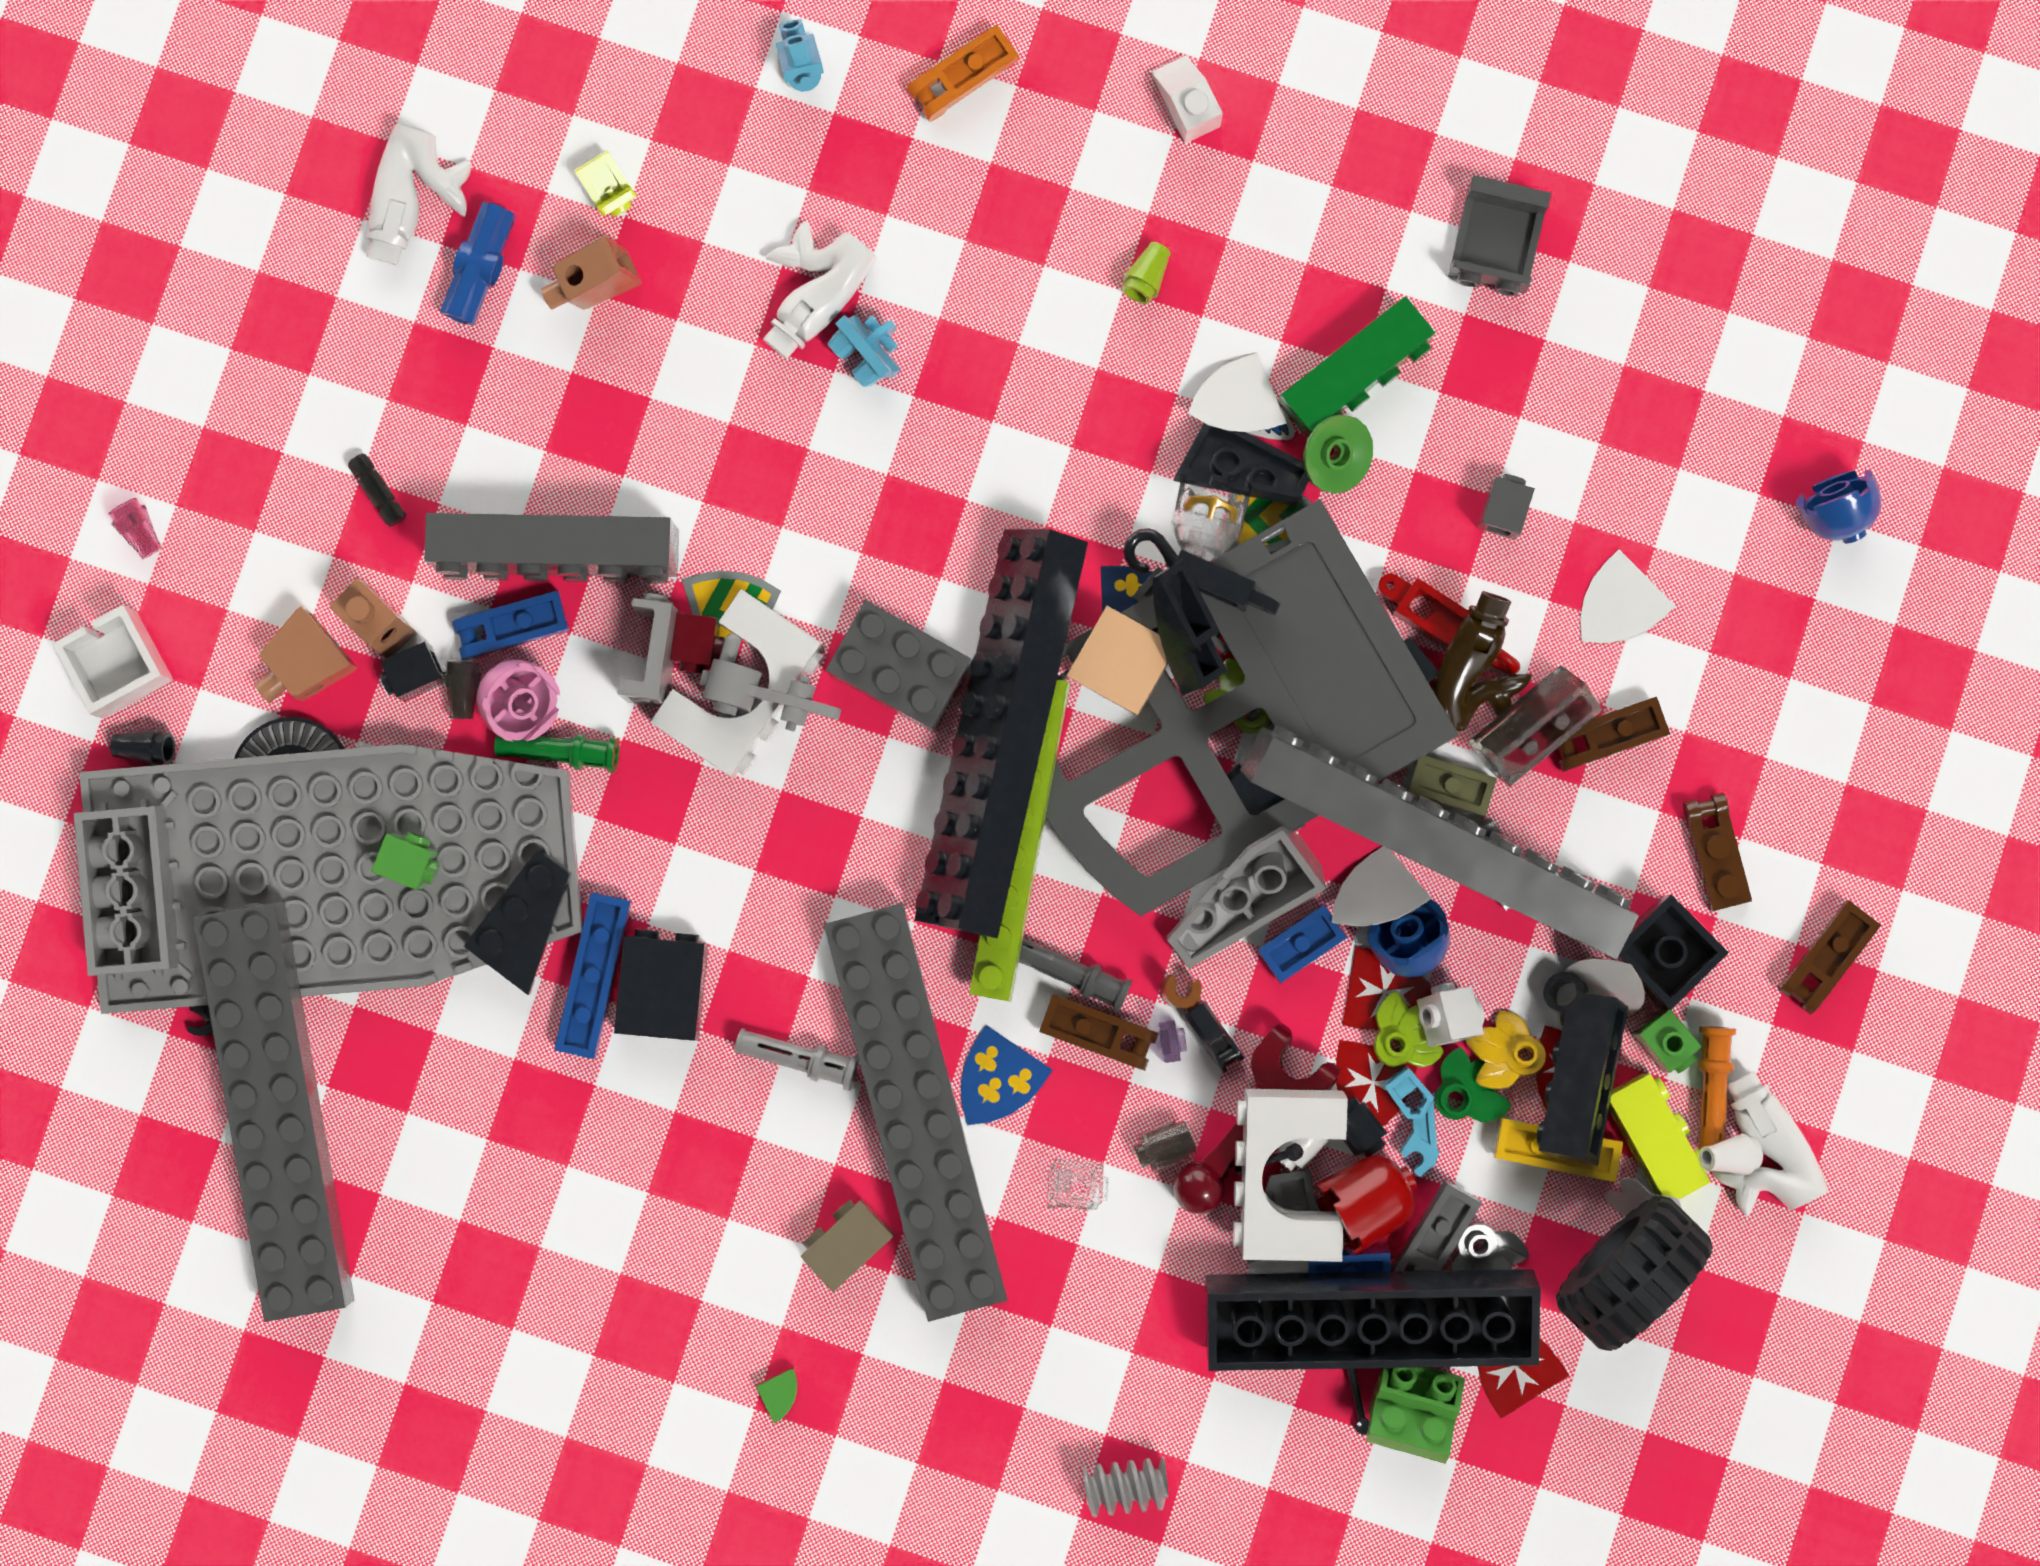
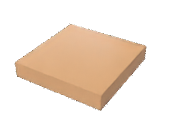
M1106 606L1068 672L1067 677L1138 717L1168 662L1159 634Z

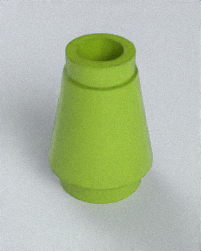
M1151 242L1123 276L1124 284L1121 288L1123 293L1141 304H1149L1152 298L1158 297L1168 259L1171 255L1170 250L1160 243Z

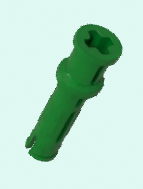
M584 734L574 735L572 739L540 735L534 740L525 741L521 739L513 740L514 742L506 741L499 735L495 738L494 752L496 757H516L569 763L570 767H573L575 770H582L583 766L607 769L608 773L615 774L618 767L620 755L619 738L611 737L609 741L586 739Z

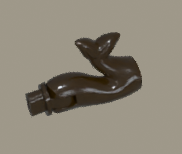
M1486 591L1481 592L1476 606H1469L1468 612L1470 614H1467L1447 648L1433 689L1456 731L1467 729L1473 715L1484 702H1489L1499 720L1504 722L1509 717L1512 709L1511 697L1522 691L1532 678V674H1510L1476 681L1497 658L1506 636L1505 626L1509 623L1506 614L1512 603L1505 597Z

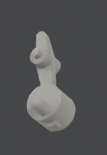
M730 634L725 638L720 658L713 659L710 671L703 670L699 683L705 687L702 699L713 702L712 710L736 716L737 710L751 712L754 699H760L784 706L780 720L787 722L785 729L795 732L797 725L805 726L808 713L839 720L842 709L812 701L816 687L809 685L810 677L800 675L799 681L791 680L787 694L759 687L761 672L735 664L741 644L740 638L735 634Z

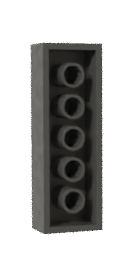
M426 513L424 562L435 569L436 573L443 574L444 579L467 580L468 574H481L484 580L506 581L508 580V574L523 575V580L533 582L548 581V575L564 576L563 580L567 582H587L588 576L604 577V582L626 583L629 576L643 577V582L665 584L668 583V577H678L679 529L670 517Z

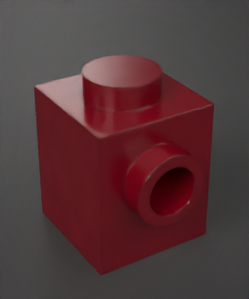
M677 612L670 661L674 665H680L679 672L702 675L704 669L711 668L713 659L720 658L725 637L719 636L720 624L717 617Z

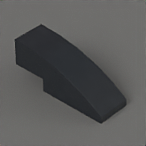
M1179 560L1153 577V602L1162 647L1171 673L1181 694L1184 695L1203 689L1228 670L1211 639L1220 630L1184 560Z

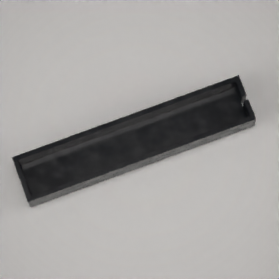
M1004 529L1003 537L997 548L998 559L994 576L988 587L989 598L985 615L979 626L980 636L976 654L970 665L971 675L967 693L961 704L962 714L958 732L952 743L953 753L949 771L943 781L944 792L940 810L934 820L935 831L931 849L925 859V875L921 891L916 899L914 921L998 939L1087 551V541L1051 529Z

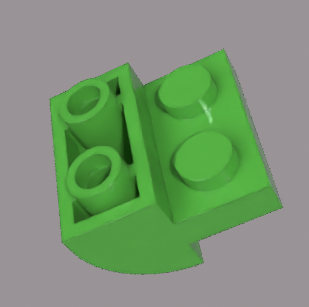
M1429 1367L1380 1368L1368 1412L1370 1420L1366 1442L1446 1464L1450 1457L1455 1420L1460 1413L1465 1378Z

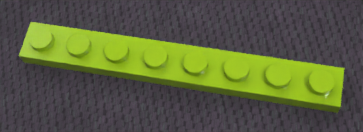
M1057 680L998 939L980 935L969 992L971 995L1008 1002L1012 1000L1070 689V682Z

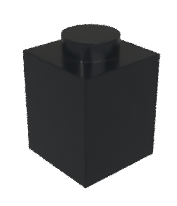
M425 641L380 661L385 672L379 675L389 696L395 694L396 698L403 702L448 683L433 647Z

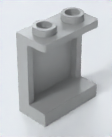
M644 593L643 599L632 598L631 607L640 616L653 618L644 682L619 678L617 695L627 703L661 707L670 694L674 664L670 661L676 614L680 612L673 605V602L667 601V596Z

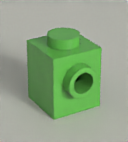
M408 832L406 838L395 833H387L371 872L415 890L424 889L426 883L430 885L433 883L438 873L440 862L435 859L439 851L429 847L431 840L415 833Z
M1661 1010L1632 1034L1661 1071L1666 1073L1676 1070L1679 1074L1686 1070L1697 1060L1694 1053L1702 1047L1672 1010Z

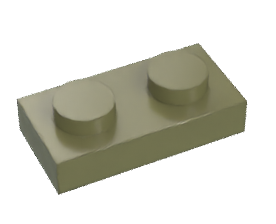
M1425 755L1416 761L1407 791L1414 796H1423L1436 803L1484 818L1486 817L1497 778Z

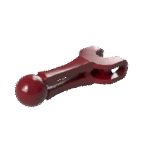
M1284 1023L1276 1025L1252 1053L1251 1069L1256 1083L1255 1089L1331 1090L1341 1074L1340 1067L1335 1063L1327 1062L1322 1064L1308 1078L1295 1079L1286 1075L1282 1067V1057L1292 1042V1032ZM1236 1122L1221 1143L1202 1162L1188 1164L1178 1172L1174 1180L1173 1192L1176 1201L1184 1210L1192 1214H1207L1221 1204L1225 1195L1224 1179L1228 1176L1235 1163L1236 1141H1243V1125H1237Z

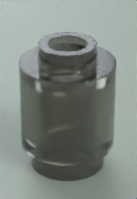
M1172 1121L1139 1134L1138 1139L1140 1143L1133 1146L1141 1167L1149 1166L1152 1173L1189 1159L1188 1154L1197 1151L1185 1121L1178 1124Z

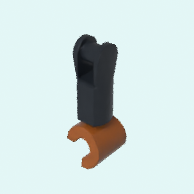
M1168 974L1160 986V994L1163 1001L1173 1008H1184L1186 1010V1013L1183 1014L1184 1019L1218 1069L1224 1074L1228 1071L1226 1068L1237 1059L1240 1062L1243 1061L1245 1058L1207 1002L1205 1000L1202 1002L1198 1001L1202 993V985L1199 979H1194L1187 984V993L1181 998L1175 991L1178 980L1174 974ZM1222 1037L1227 1047L1216 1053L1211 1044Z

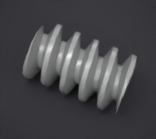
M1164 1457L1160 1458L1158 1469L1154 1468L1149 1458H1145L1141 1471H1138L1133 1460H1128L1125 1473H1122L1117 1462H1112L1110 1472L1107 1475L1100 1463L1095 1465L1093 1476H1089L1083 1465L1086 1503L1093 1518L1098 1517L1102 1504H1104L1109 1516H1113L1117 1503H1121L1125 1513L1130 1514L1133 1501H1137L1142 1512H1147L1149 1501L1153 1499L1160 1511L1164 1508L1166 1498H1169Z

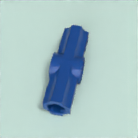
M482 202L468 241L464 240L456 253L453 264L454 277L440 311L442 315L464 325H475L489 287L492 288L500 276L504 262V255L502 253L517 217L515 213L499 205Z

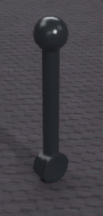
M1293 1143L1285 1151L1270 1155L1265 1165L1285 1159L1297 1161L1303 1156V1149L1299 1144ZM1235 1164V1172L1242 1176V1166H1236Z
M1355 1368L1347 1369L1357 1415L1355 1429L1359 1434L1366 1435L1369 1420L1365 1418Z

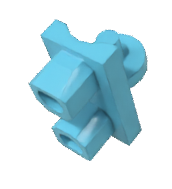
M802 19L779 24L783 41L775 44L785 83L789 82L791 87L801 92L810 91L819 84L821 74L824 73L814 34L806 35Z
M845 315L835 323L839 330L828 342V346L841 359L848 358L856 349L864 360L852 370V373L863 387H870L883 378H893L901 371V368L889 355L898 348V345L890 337L897 329L892 320L880 325L875 317L871 316L863 324L857 315L850 318Z

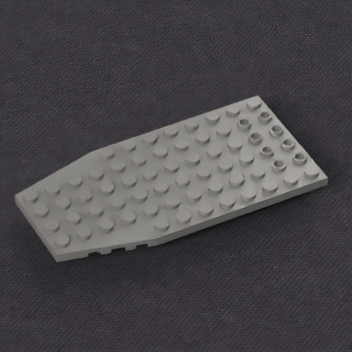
M399 744L79 772L83 812L73 813L86 961L88 976L97 975L101 1014L208 1005L193 917L285 901L301 997L422 987L487 965L463 946L537 849L542 850L572 873L547 944L582 932L583 919L569 770ZM411 832L431 840L429 847L439 851L435 860L440 862L438 873L431 885L426 883L424 889L415 890L371 872L387 833H395L406 838L407 833Z

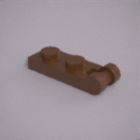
M1656 696L1549 734L1552 745H1557L1562 758V760H1559L1562 772L1668 736L1671 733ZM1583 736L1588 750L1577 754L1572 739Z
M1721 792L1710 795V800L1697 802L1696 799L1683 802V812L1710 912L1752 902L1725 794ZM1713 815L1716 827L1704 830L1702 818Z
M1850 900L1845 901L1793 970L1783 979L1778 990L1787 997L1792 995L1801 1002L1800 1007L1810 1015L1813 1014L1878 931L1881 924ZM1808 974L1819 981L1813 990H1810L1802 983Z
M1052 994L1039 1030L1040 1033L1144 1071L1149 1062V1059H1146L1151 1043H1156L1159 1034L1153 1030ZM1124 1034L1136 1037L1131 1052L1119 1049Z

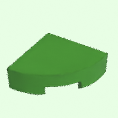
M794 1367L756 1386L773 1423L781 1420L789 1412L795 1401L798 1379Z

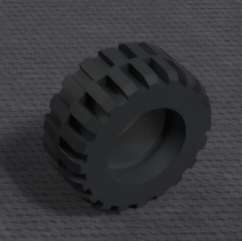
M1662 1195L1653 1196L1650 1200L1641 1203L1638 1208L1630 1211L1620 1222H1617L1582 1257L1578 1265L1568 1274V1278L1561 1284L1560 1291L1556 1294L1558 1309L1598 1349L1606 1351L1617 1350L1624 1343L1628 1344L1639 1333H1643L1657 1318L1659 1319L1683 1295L1686 1288L1695 1281L1698 1273L1706 1266L1707 1259L1711 1257L1713 1247L1710 1236L1670 1197Z

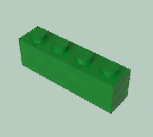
M1404 296L1283 392L1278 403L1308 439L1315 427L1326 418L1339 415L1347 408L1354 412L1370 399L1367 392L1379 383L1384 388L1402 373L1398 367L1409 358L1415 363L1432 349L1429 343L1436 332L1410 300Z

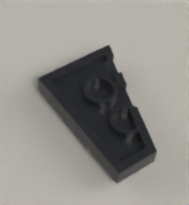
M537 849L463 947L525 994L530 995L537 970L547 947L546 944L551 929L557 918L572 873L542 850Z

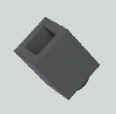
M1504 474L1503 478L1496 476L1490 484L1477 528L1516 540L1522 532L1535 488L1526 486L1527 481L1515 475Z

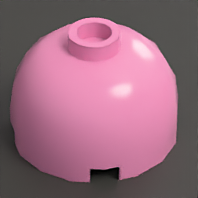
M513 659L499 663L490 669L481 680L476 696L477 708L486 726L504 740L514 742L513 740L524 739L525 741H530L548 731L557 718L559 711L556 707L557 695L560 696V690L553 676L535 663Z

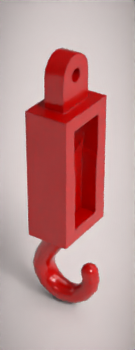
M1386 574L1378 583L1379 594L1397 606L1393 614L1395 617L1446 650L1461 622L1467 614H1470L1467 609L1418 577L1413 585L1395 574ZM1387 584H1392L1394 588L1388 589ZM1422 596L1433 603V613L1427 618H1421L1413 613L1410 609V604L1414 598ZM1502 648L1497 658L1491 664L1492 667L1506 674H1516L1521 669L1519 661Z

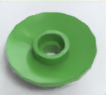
M1344 414L1326 418L1315 427L1307 439L1303 453L1304 470L1310 482L1321 491L1337 494L1349 491L1362 481L1370 468L1373 458V439L1367 426L1358 418ZM1334 446L1333 454L1330 456V451Z

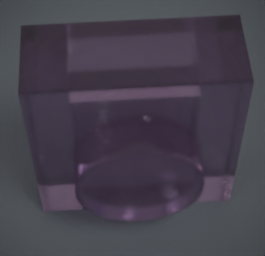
M1175 1020L1158 1022L1163 1063L1181 1061L1180 1052L1187 1051L1184 1027L1176 1028Z

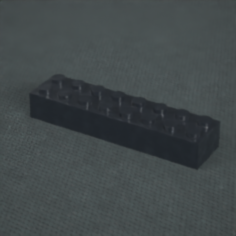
M1533 1269L1205 1275L1206 1356L1208 1371L1539 1365L1541 1287Z

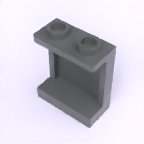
M1473 175L1466 193L1448 277L1457 278L1456 282L1466 287L1476 288L1480 284L1496 287L1495 291L1505 296H1518L1519 293L1525 294L1531 285L1532 277L1530 276L1542 223L1549 207L1552 193Z

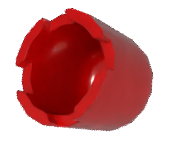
M1383 1155L1366 1157L1312 1185L1313 1190L1319 1191L1322 1194V1197L1316 1199L1319 1210L1337 1212L1343 1223V1236L1348 1241L1343 1248L1351 1256L1363 1251L1405 1225L1412 1219L1415 1212V1197L1412 1190L1417 1188V1184L1412 1173L1406 1166L1399 1168L1394 1161Z

